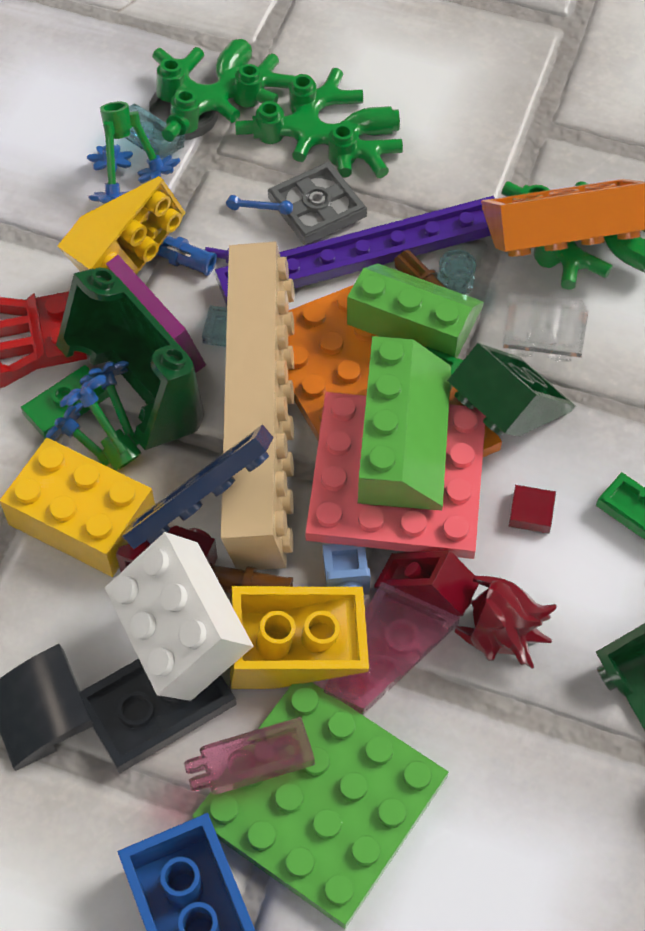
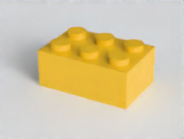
M46 437L1 497L0 504L8 525L113 577L119 569L116 553L119 547L129 544L123 537L124 533L136 518L155 505L152 488Z

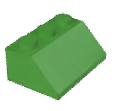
M374 264L362 269L347 296V325L379 337L413 339L425 348L429 347L458 358L484 302L387 266Z

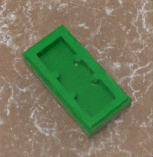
M83 365L21 406L23 415L44 439H46L48 430L55 426V420L59 417H64V413L69 407L68 405L61 407L60 401L71 390L81 388V378L89 374L90 369L86 365ZM102 386L93 390L99 398L96 401L98 404L109 397L107 390H103ZM77 400V401H76L75 403H73L72 405L74 406V405H76V404H78V403H81V401H80V400ZM83 407L79 413L82 416L83 414L88 412L90 408Z
M621 472L598 498L596 506L645 540V487Z

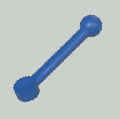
M230 195L226 201L227 207L232 210H238L239 207L280 211L284 215H288L293 211V204L287 200L281 203L241 200L235 195Z

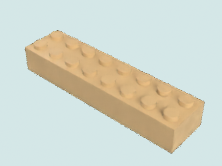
M276 241L229 245L223 453L262 424L274 437L266 451L269 457L251 472L243 468L233 476L236 481L222 493L221 540L235 568L245 570L247 566L255 567L257 570L286 568L287 553H293L294 549L292 528H287V515L294 512L293 492L291 489L287 490V477H293L294 461L292 452H288L287 440L294 439L293 418L288 416V405L294 404L293 382L288 380V370L294 369L292 345L288 346V336L294 335L293 312H288V302H294L295 292L293 279H289L287 257H280Z

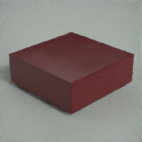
M515 484L508 527L549 534L552 526L556 491Z

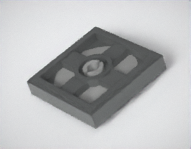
M330 161L268 189V198L272 203H281L287 200L293 204V211L290 214L284 215L280 211L279 213L304 245L310 244L367 217V207Z

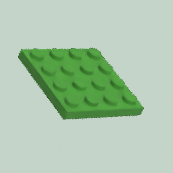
M315 683L292 684L193 814L192 818L194 819L208 813L217 837L221 842L339 926L346 929L446 781L449 771Z

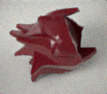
M475 575L473 581L488 588L471 602L475 628L456 626L454 632L467 643L480 650L488 661H494L497 653L516 656L521 665L526 664L533 669L534 664L528 644L552 642V639L540 632L537 627L541 626L542 622L551 618L549 614L555 611L557 608L556 604L540 605L525 590L506 579Z

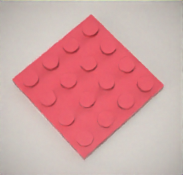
M325 392L305 532L306 541L405 552L451 550L457 557L474 559L485 432L483 419L486 416L476 407L471 410L466 406L449 404L442 511L358 504V483L366 396Z

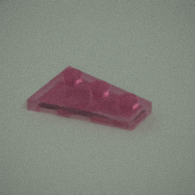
M381 582L365 612L369 659L368 672L329 679L323 693L344 702L364 715L459 625L460 617Z

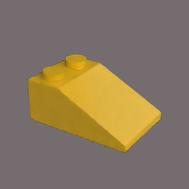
M232 586L230 603L254 647L230 666V689H277L288 687L292 684H304L368 672L369 659L363 587Z

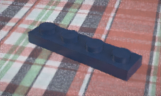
M263 424L136 518L124 533V539L133 549L146 540L151 545L164 532L170 530L168 524L178 516L184 521L196 513L203 505L200 500L212 492L217 497L226 491L236 481L233 476L240 470L246 468L248 472H251L260 466L269 457L266 451L274 437Z

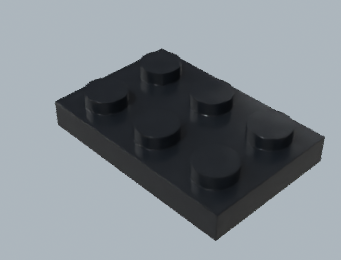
M140 659L131 662L81 691L94 723L92 728L119 774L237 705L234 694L221 675L191 701L159 696L156 694Z

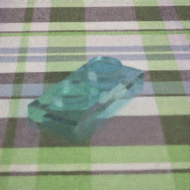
M135 103L129 106L130 112H139L141 126L155 155H159L161 160L184 147L185 135H178L172 142L166 141L161 134L167 126L164 121ZM132 127L130 135L124 138L144 150Z

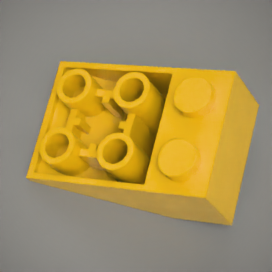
M158 176L82 215L57 247L80 272L96 268L109 269L106 263L118 254L137 275L146 262L151 261L156 256L159 246L169 233L174 232L179 227L182 217L186 212L165 181Z

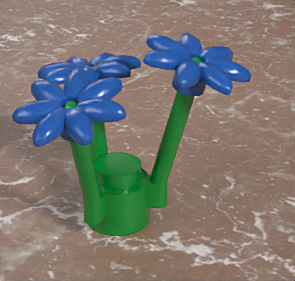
M122 101L110 102L100 107L106 145L104 147L97 146L98 154H89L87 159L94 162V170H102L107 167L108 183H105V192H94V195L88 196L91 201L105 204L127 193L120 192L119 183L116 182L117 166L122 168L131 167V162L128 159L133 156V152H120V145H114V139L129 136L132 127L148 156L147 163L149 168L137 172L141 176L138 181L144 183L158 176L161 177V173L168 175L174 172L173 167L180 163V159H172V156L168 155L161 160L159 155H155L141 126L138 111L130 112L128 103Z
M119 361L115 364L108 362L104 365L103 370L100 368L91 369L88 375L81 378V388L71 390L60 401L61 407L65 405L69 407L66 409L64 417H59L55 420V426L48 430L46 437L55 441L61 433L63 435L66 434L69 438L74 436L97 457L101 464L105 466L111 464L115 471H118L142 454L137 447L139 443L133 437L134 432L115 388L117 385L115 376L128 372L126 367L129 363L127 361ZM102 386L103 390H107L124 433L121 429L115 431L96 402L99 398L93 391L95 388ZM77 400H80V401H81V403H78V404H76V405H74V406L72 405V404L75 403ZM83 407L90 408L107 434V437L100 442L104 447L103 450L79 430L81 426L76 420L81 416L79 412Z

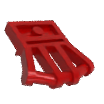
M69 291L36 297L35 293H33L25 300L0 297V314L21 316L0 320V338L27 332L31 333L30 337L0 342V360L27 355L9 366L3 365L0 361V388L8 386L37 369L87 360V354L74 351L73 356L66 358L56 346Z

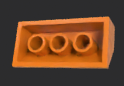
M618 179L481 200L482 210L496 249L508 252L509 257L531 254V248L544 246L545 251L563 250L568 248L567 242L581 240V245L604 243V236L616 234L618 239H633L640 237V231L645 230L644 181Z

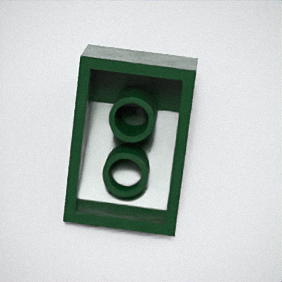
M477 343L447 380L457 390L454 396L469 409L473 410L476 407L486 416L483 419V423L499 436L503 434L521 436L572 412L576 407L521 357L481 343Z

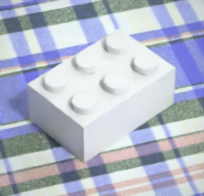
M164 532L104 587L156 694L159 696L191 701L254 647L198 542Z

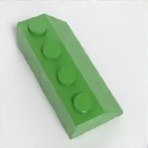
M372 336L359 470L358 504L442 511L450 383L447 380L451 376V366L413 339Z

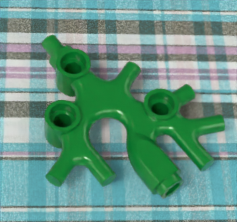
M235 39L223 49L217 59L215 69L218 81L212 84H200L193 81L189 74L204 58V52L201 48L194 47L182 59L173 58L162 48H157L152 55V58L160 64L157 67L156 95L165 102H171V114L166 119L167 126L161 133L162 137L166 141L172 142L178 135L196 131L199 116L207 111H217L231 123L236 122L240 117V111L229 103L228 100L231 98L242 107H254L266 101L277 103L279 95L264 88L289 89V84L293 80L294 75L272 72L279 64V58L273 53L268 54L258 67L248 64L252 58L251 45L244 39Z
M332 68L326 82L319 88H317L311 76L307 74L296 75L289 84V108L293 114L284 116V111L279 104L273 101H266L257 109L256 115L252 116V120L235 122L236 135L253 134L254 139H259L266 144L278 143L284 136L295 138L298 142L292 157L298 162L305 161L309 150L313 146L318 144L328 145V158L332 164L337 166V170L343 178L351 176V164L357 158L364 160L377 178H383L388 174L389 169L380 155L403 153L402 139L362 140L359 138L360 135H392L393 131H399V110H392L391 106L364 108L352 113L340 123L335 124L325 123L319 119V112L326 106L363 103V89L341 90L338 88L343 77V72L339 68Z
M507 181L503 186L501 194L507 197L550 189L543 185H524L522 188ZM580 181L577 182L575 186L586 185L588 183ZM617 234L604 236L606 245L619 260L645 273V239L641 237L618 239ZM575 241L567 242L568 248L563 250L545 251L544 246L534 248V258L540 266L552 268L560 262L562 263L561 287L566 290H572L576 287L578 270L586 269L603 278H607L613 266L583 251L577 246Z

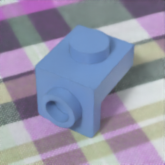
M340 544L322 545L326 587H363L364 595L370 594L371 575L370 569L367 566L365 547Z

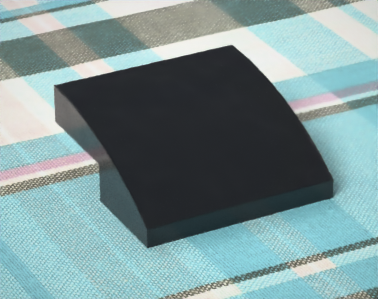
M60 644L35 655L0 678V734L15 771L56 752L55 744L94 726L67 656Z

